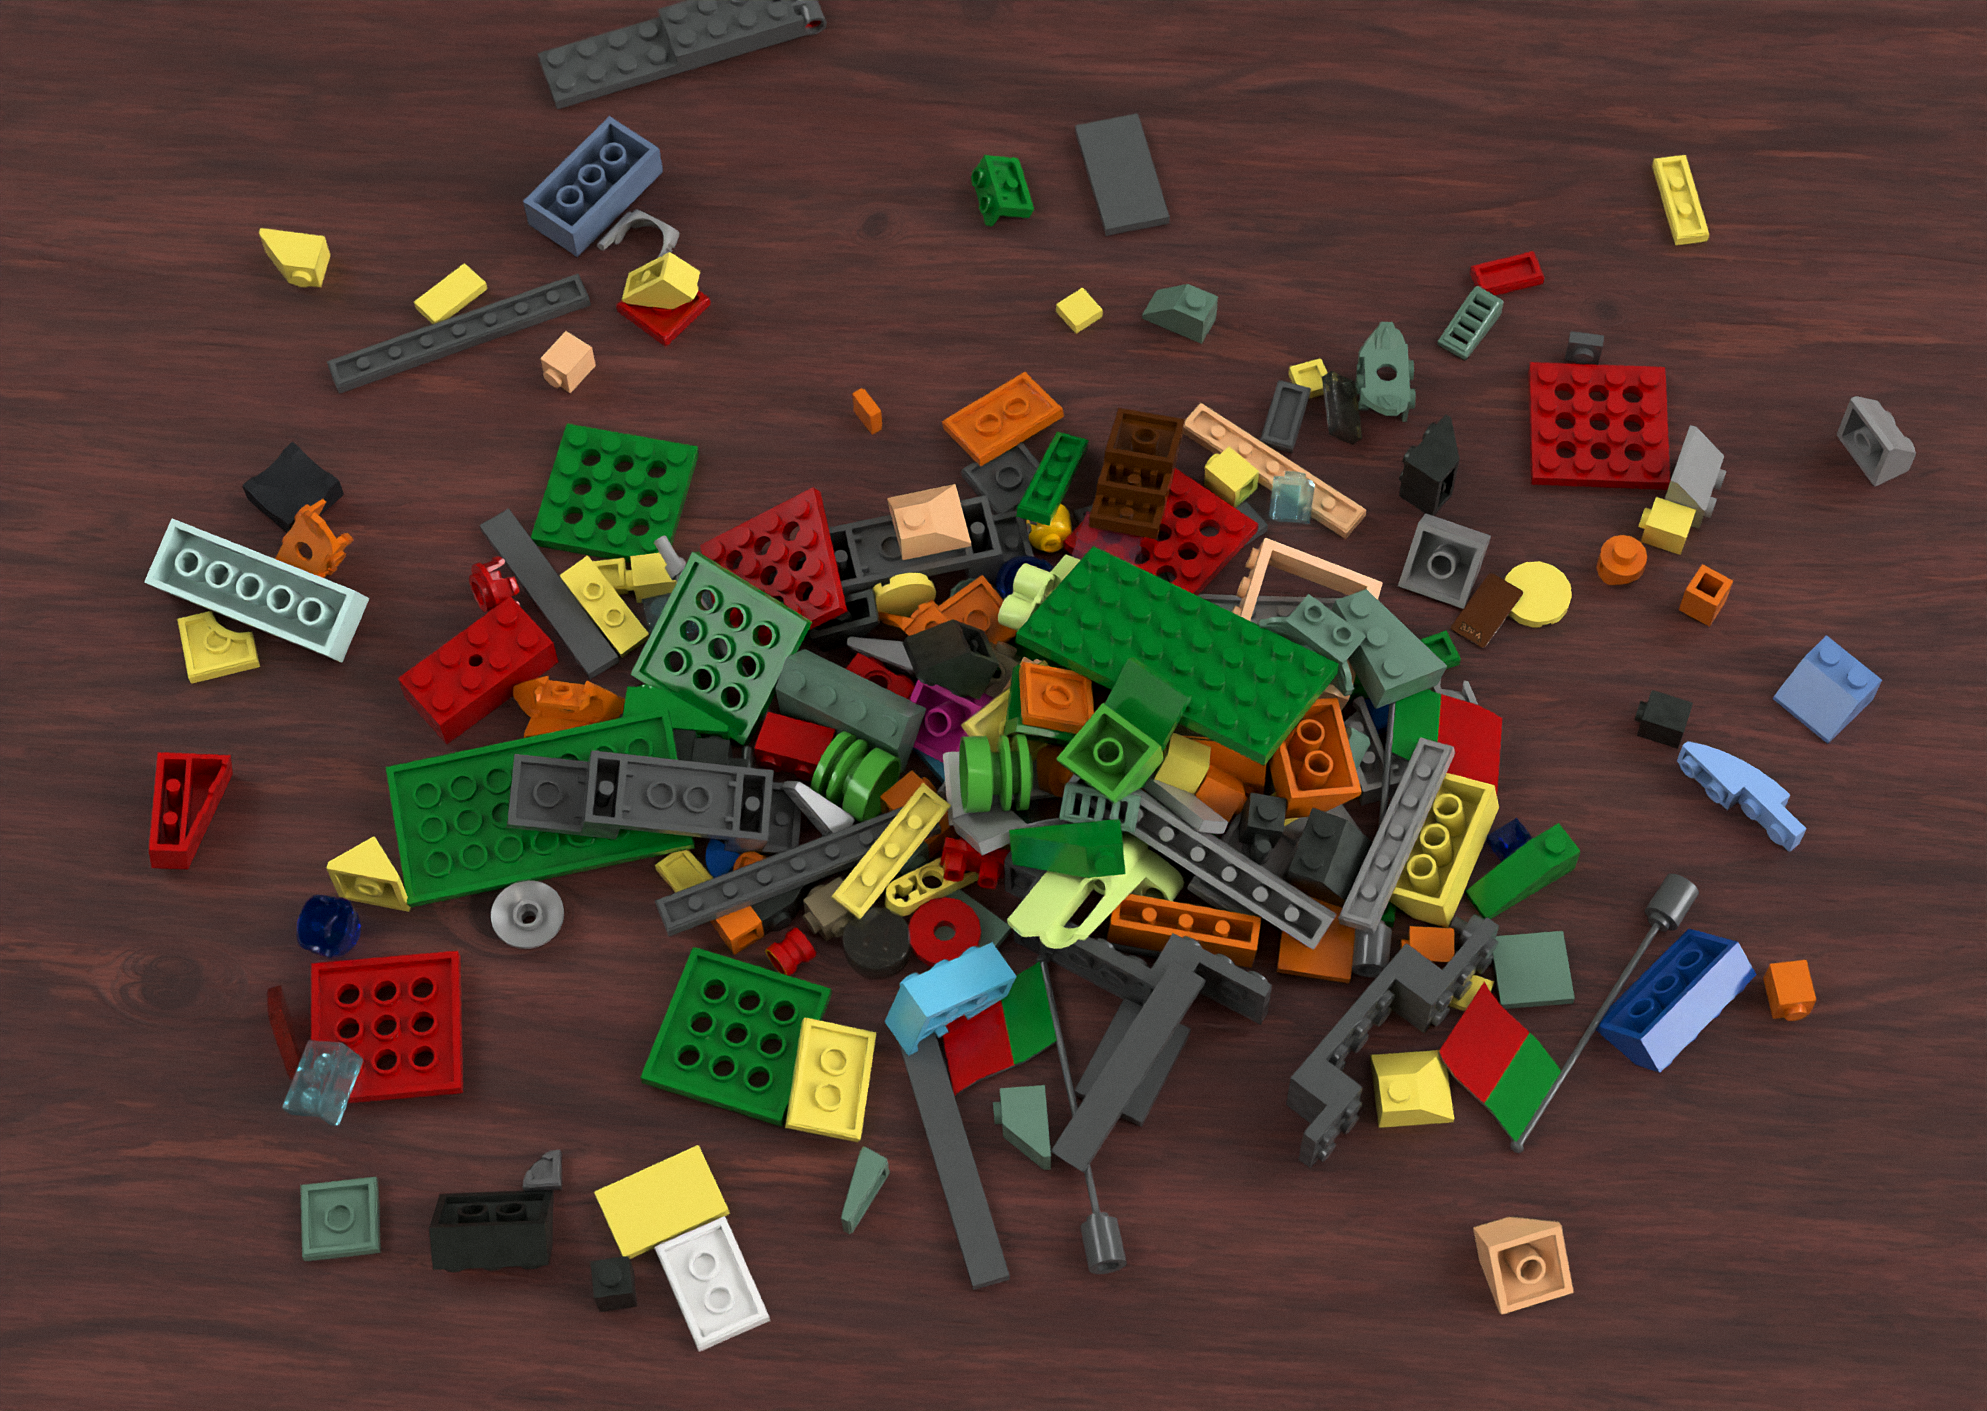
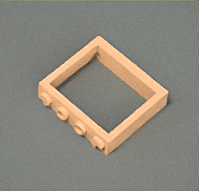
M1264 538L1258 549L1252 548L1250 557L1245 567L1250 569L1248 578L1245 576L1242 578L1236 594L1237 597L1241 598L1239 607L1234 606L1231 612L1251 621L1267 565L1346 595L1367 589L1378 599L1383 582ZM1347 659V663L1349 665L1352 676V683L1354 684L1356 673L1352 668L1349 660ZM1330 683L1318 699L1338 698L1340 710H1342L1349 701L1350 695L1344 696L1339 689Z

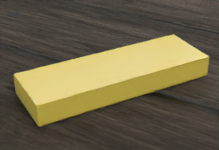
M1686 155L1654 159L1652 168L1675 245L1708 241L1709 231Z

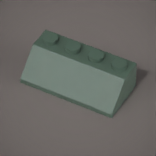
M806 649L786 657L775 688L781 714L836 729V736L843 731L850 732L856 735L857 740L863 739L868 742L869 752L877 747L900 758L902 764L900 773L905 771L926 708Z

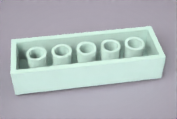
M171 519L144 583L341 663L345 658L370 599L355 590L175 519Z

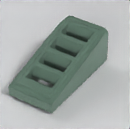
M1475 286L1438 340L1437 345L1466 361L1501 316L1503 300L1481 287ZM1471 313L1472 315H1474V316L1480 318V319L1483 320V321L1480 322V321L1476 320L1475 318L1469 316V314ZM1463 324L1464 326L1472 329L1473 331H1475V333L1468 331L1467 329L1461 327V325ZM1456 334L1468 341L1467 345L1452 336Z
M1068 782L1064 789L1059 820L1083 823L1118 819L1121 801H1126L1128 806L1125 822H1120L1121 831L1134 833L1142 796L1129 794L1117 803H1112L1110 819H1105L1103 816L1107 798L1089 785ZM1077 793L1083 794L1080 813L1073 812ZM1092 796L1098 797L1095 816L1088 815Z
M864 1146L859 1153L841 1214L843 1231L848 1234L853 1233L890 1174L887 1158Z

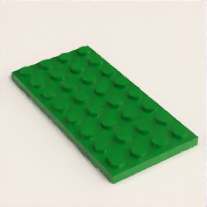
M1092 546L1016 633V643L1110 690L1113 689L1127 660L1132 657L1136 658L1193 696L1179 724L1265 766L1338 674L1339 667L1338 663L1266 628H1260L1259 625L1095 546Z
M668 708L386 767L405 891L408 896L407 904L410 908L507 888L514 883L529 880L540 881L695 848L692 836L620 829L616 839L507 828L515 754L588 762L591 750L679 760Z

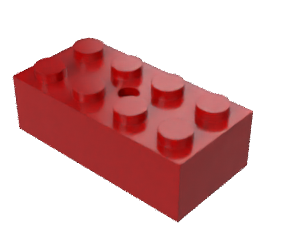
M510 596L401 675L398 681L404 698L447 745L513 696V686L540 677L559 662L554 643Z

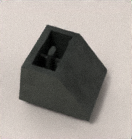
M1447 414L1437 424L1433 422L1428 426L1423 434V441L1417 447L1413 445L1408 449L1402 459L1404 470L1399 477V481H1401L1399 496L1425 514L1427 513L1432 516L1452 496L1460 460L1452 418Z
M954 619L906 637L903 642L916 678L920 682L928 686H935L936 684L948 688L953 694L963 698L968 695L980 700L999 665L984 630Z

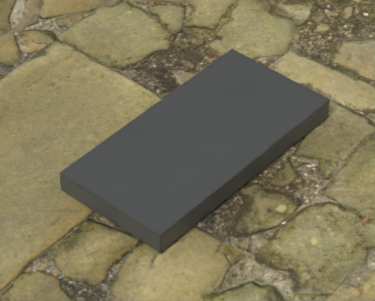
M1138 113L1075 125L1076 138L1105 235L1109 236L1169 224L1170 216Z

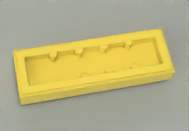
M588 555L559 575L566 587L622 658L649 639V633Z

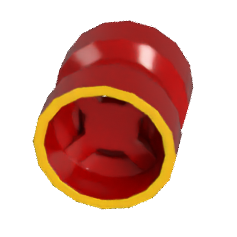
M796 927L785 934V939L782 942H774L765 949L769 960L776 970L788 976L796 972L799 964L808 963L817 956L809 940Z

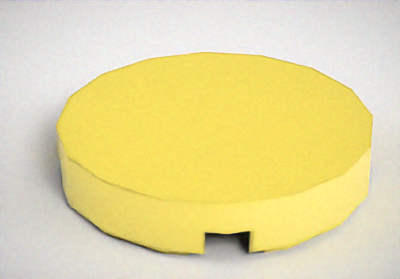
M1540 561L1525 562L1514 567L1506 575L1505 581L1523 591V595L1509 613V616L1519 624L1532 628L1542 627V625L1549 623L1552 625L1559 622L1567 613L1572 598L1571 585L1564 573L1553 565Z
M921 573L895 575L889 578L890 584L882 587L881 583H878L872 588L878 612L904 617L911 616L918 609V605L927 603L931 599L935 600L936 596L933 581L928 580L927 575Z

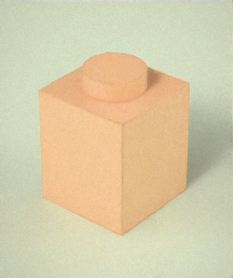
M567 331L540 358L545 380L553 387L559 388L560 386L569 393L596 366L592 347Z

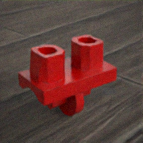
M946 837L940 865L943 866L944 879L959 882L963 881L965 870L979 873L977 884L982 888L994 890L1000 878H1004V860L1010 850L998 848L985 855H981L962 837H960V840Z

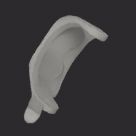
M636 209L633 213L627 212L598 242L597 247L604 251L612 242L618 245L630 227L636 229L643 226H651L660 229L663 233L664 242L658 256L659 258L672 252V248H675L680 233L670 225Z

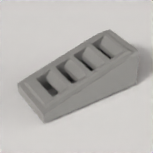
M860 637L847 638V646L853 654L856 655L859 652L867 658H876L885 667L916 678L903 646V641Z
M785 781L781 787L822 835L828 832L835 833L851 827L855 821L854 817L800 781Z

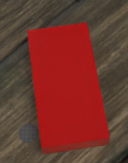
M1534 251L1473 265L1470 268V275L1474 285L1495 296L1541 285L1544 283L1545 278Z

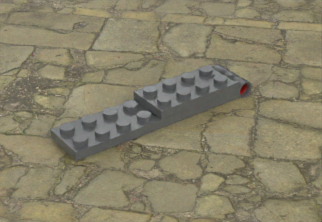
M687 0L658 9V18L538 53V57L556 108L560 109L801 36L814 35L823 31L827 22L818 0Z

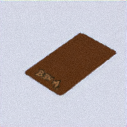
M1489 573L1454 621L1451 630L1482 648L1486 647L1523 595V591L1497 575Z

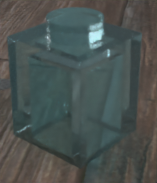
M1285 471V477L1274 476L1269 517L1279 522L1310 524L1315 483L1305 479L1306 474L1301 472Z

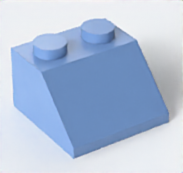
M1826 635L1801 660L1774 695L1773 700L1828 744L1874 699L1882 679Z

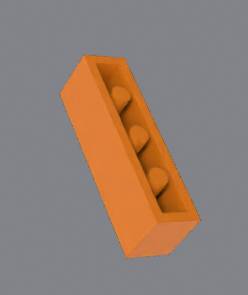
M1129 894L1111 913L1107 941L1109 943L1162 952L1174 933L1181 938L1187 936L1196 940L1202 946V949L1214 955L1219 953L1227 956L1235 965L1251 968L1257 951L1261 917Z

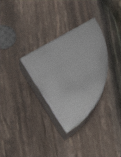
M560 1149L542 1155V1158L534 1163L530 1170L526 1172L523 1181L524 1191L562 1190V1153Z

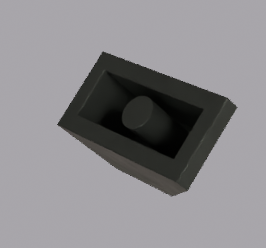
M873 589L844 596L847 612L809 630L812 641L822 652L846 646L847 638H863L880 624Z

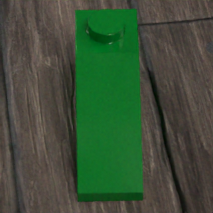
M651 685L627 686L622 718L668 708L673 729L696 731L697 738L718 736L724 740H730L731 743L728 725L671 693Z
M1120 819L1009 830L1013 865L1085 878L1126 874Z
M1558 823L1525 843L1465 891V895L1483 919L1487 917L1492 919L1574 870L1580 850Z

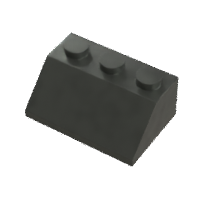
M553 1190L440 1194L429 1227L433 1270L444 1269L447 1272H460L466 1268H483L487 1271H496L503 1267L519 1266L523 1269L531 1270L548 1265L553 1243Z

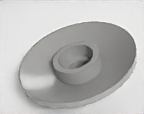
M533 880L514 883L505 888L497 896L491 909V923L497 936L507 945L519 949H531L546 944L556 936L564 920V906L558 893L549 885ZM527 916H534L536 918L532 923H523Z

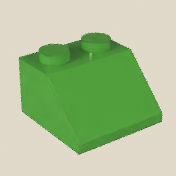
M1104 703L1101 704L1056 758L1060 764L1114 804L1141 788L1164 760L1161 745Z

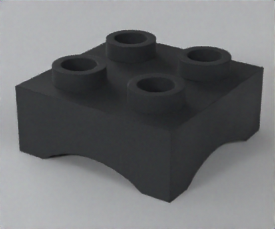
M291 442L284 448L280 456L265 471L250 478L242 485L247 499L285 532L291 530L295 523V515L304 505L312 506L321 499L325 500L326 503L319 514L320 516L344 495L340 481L313 462L294 442Z

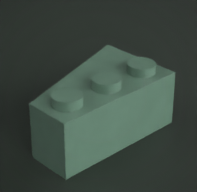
M1367 589L1335 601L1331 610L1366 636L1365 640L1348 660L1375 709L1438 685L1447 665Z

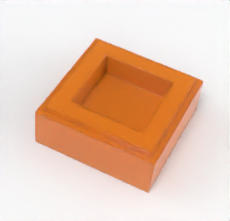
M860 388L853 392V409L858 418L872 435L882 430V415L877 404L865 389Z

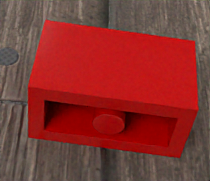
M767 712L754 747L756 762L766 770H774L773 772L781 770L795 774L796 777L802 780L812 781L815 769L823 753L836 737V729Z

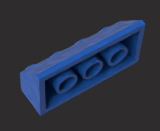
M1688 929L1610 1006L1596 1031L1635 1065L1660 1073L1672 1063L1673 1059L1689 1043L1696 1039L1697 1035L1712 1019L1721 1013L1722 1009L1736 995L1745 989L1746 985L1757 974L1737 941Z

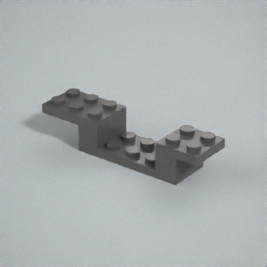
M987 495L960 500L971 546L908 560H902L891 515L829 527L843 594L846 596L865 591L866 589L873 588L878 583H881L882 586L890 584L889 578L904 573H921L928 577L964 569L967 579H974L983 575L990 584L1013 580L1023 564L1027 563L1036 567L1024 519L1016 517L1017 510L992 515ZM806 556L798 561L797 571L802 569ZM777 570L770 574L768 585L774 582ZM810 586L805 590L803 594V601L809 598V595L813 590V586Z
M591 750L588 762L515 754L507 828L616 839L620 829L721 839L725 840L724 851L741 853L752 851L761 855L774 856L799 846L801 810L781 788L783 783L773 782L774 770Z
M1010 850L1004 860L1005 891L1022 899V902L1047 871L1013 865ZM1068 921L1064 927L1076 928L1078 926ZM1014 930V942L1038 955H1047L1051 962L1121 999L1126 998L1141 1006H1144L1172 960H1175L1206 980L1199 993L1260 1025L1268 1013L1272 984L1268 983L1263 975L1255 971L1247 972L1235 966L1234 962L1227 956L1219 953L1214 955L1202 949V946L1196 940L1187 936L1181 938L1173 933L1152 969H1150L1139 957L1134 955L1125 956L1116 951L1111 943L1102 938H1096L1095 940L1088 936L1085 940L1078 939L1068 947L1053 949L1042 944L1040 936L1021 937Z
M1487 917L1443 969H1440L1406 943L1290 1079L1286 1105L1311 1124L1302 1137L1298 1158L1302 1163L1311 1168L1318 1159L1324 1162L1336 1146L1333 1142L1341 1131L1345 1135L1348 1134L1359 1119V1116L1356 1114L1362 1106V1103L1359 1101L1362 1086L1342 1072L1346 1065L1344 1059L1351 1051L1359 1052L1369 1038L1367 1032L1374 1024L1378 1027L1381 1026L1392 1010L1423 1033L1432 1024L1438 1027L1448 1015L1450 1009L1447 1006L1453 997L1461 1000L1472 985V982L1469 980L1476 972L1483 974L1494 959L1492 953L1499 943L1495 940L1499 925Z

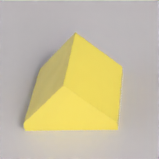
M375 836L328 862L326 869L340 899L410 911V906L407 904L408 896L401 879Z

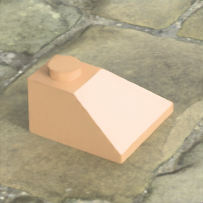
M956 484L887 498L902 560L971 546Z
M1507 1217L1473 1228L1479 1261L1501 1315L1574 1293L1562 1227L1559 1222Z

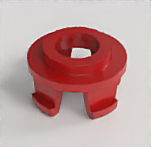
M500 556L492 557V561L484 564L480 562L475 563L471 568L472 575L469 576L470 587L477 604L484 612L491 611L510 596H515L520 592L515 576L502 578L500 570H495L505 563V560Z

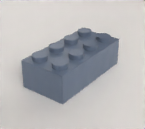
M609 116L523 201L528 224L578 257L663 172L659 148Z

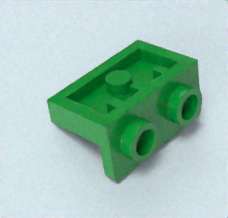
M984 155L977 167L972 171L971 183L975 188L979 201V210L983 214L986 226H994L1000 216L1029 218L1034 212V207L1019 158Z

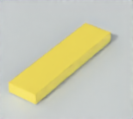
M922 783L831 898L860 920L951 805Z

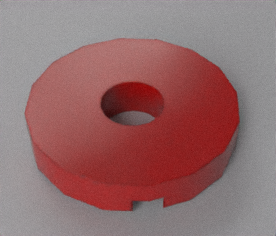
M949 897L931 899L919 906L912 915L908 927L909 942L914 954L929 967H933L944 959H948V961L956 959L973 946L979 948L982 937L980 921L972 907L961 900ZM943 926L950 927L955 931V935L946 941L939 940L934 935L935 931Z

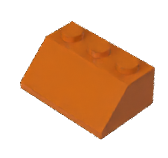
M1338 698L1317 699L1268 761L1276 796L1287 799L1285 819L1309 817L1312 807L1326 812L1360 796L1362 793Z

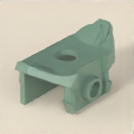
M1380 322L1358 352L1355 392L1360 394L1358 410L1368 411L1371 408L1384 416H1398L1401 413L1402 422H1407L1409 409H1415L1416 402L1415 389H1410V380L1414 378V361L1408 360V344H1405L1402 333L1395 328L1394 323ZM1382 367H1391L1396 371L1397 376L1391 381H1384L1378 377L1377 371Z
M1310 594L1304 598L1289 617H1270L1259 620L1258 625L1260 628H1266L1338 663V674L1330 683L1339 689L1344 696L1352 694L1354 687L1347 659L1365 640L1366 636Z

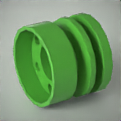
M843 731L833 739L823 753L815 769L810 789L836 806H840L843 803L842 809L861 823L877 817L881 813L880 796L897 783L901 771V759L877 747L869 752L867 741L863 739L857 740L856 735Z
M1025 734L1013 736L1012 751H1010L1007 735H1000L996 752H991L987 736L961 737L959 779L964 813L989 812L993 795H998L1002 811H1010L1012 795L1017 811L1028 810L1030 793L1033 789V762Z

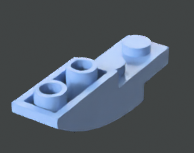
M1689 741L1682 745L1677 759L1681 770L1689 778L1696 779L1705 788L1706 794L1712 801L1720 803L1726 810H1729L1738 802L1745 815L1752 820H1757L1767 830L1770 839L1774 843L1782 845L1788 852L1800 844L1807 828L1785 808L1790 794L1778 783L1752 765L1724 751Z

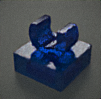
M1515 818L1487 835L1486 842L1501 862H1503L1533 838L1525 826Z

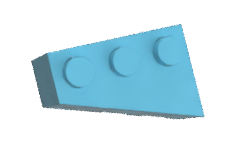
M992 942L980 948L973 946L956 959L948 961V959L941 960L927 972L920 975L912 973L905 977L899 985L900 989L886 1017L885 1023L907 1055L910 1056L918 1051L917 1045L919 1041L935 1033L939 1038L946 1034L948 1029L945 1025L963 1015L969 1020L1005 998L1017 976Z

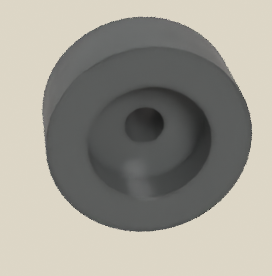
M1474 914L1469 922H1466L1456 916L1450 928H1454V932L1461 935L1457 946L1461 948L1485 919Z

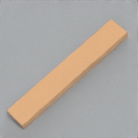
M1200 403L1185 420L1184 435L1214 454L1218 453L1220 455L1226 448H1232L1259 471L1258 483L1344 539L1352 533L1366 516L1367 510L1204 404Z

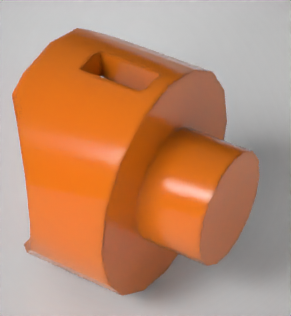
M1619 535L1606 540L1601 547L1596 567L1599 577L1608 585H1622L1638 580L1643 575L1646 566V549L1640 541L1631 536Z
M1046 745L1037 753L1039 789L1052 795L1063 797L1065 785L1070 781L1074 773L1056 760L1065 748L1057 745Z

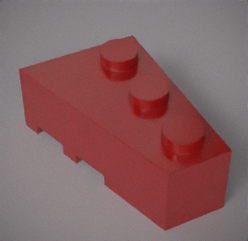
M157 753L149 840L151 868L189 869L233 775L231 755Z

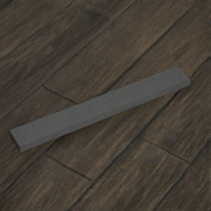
M578 273L326 362L337 391L340 394L591 305L590 298Z
M903 807L655 900L656 908L668 937L856 866ZM939 822L925 839L941 834Z
M932 1033L919 1041L917 1045L918 1051L910 1056L907 1055L898 1042L972 1288L976 1290L1010 1280L1008 1268L936 1035Z

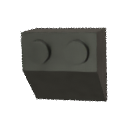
M1312 807L1286 882L1310 897L1343 908L1372 841L1348 820Z

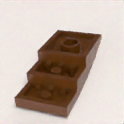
M1118 408L1105 449L1104 463L1097 483L1096 497L1089 516V527L1157 539L1179 454L1185 419Z

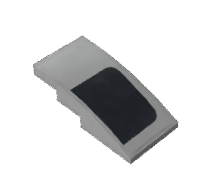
M1052 794L1031 796L1028 810L1017 811L1015 802L1012 800L1010 811H1002L1000 803L991 805L989 812L967 813L952 819L955 832L981 855H985L1007 844L1011 846L1009 830L1074 823L1059 820L1063 797ZM1076 799L1073 812L1080 813L1081 801ZM1089 808L1088 815L1095 816V810Z

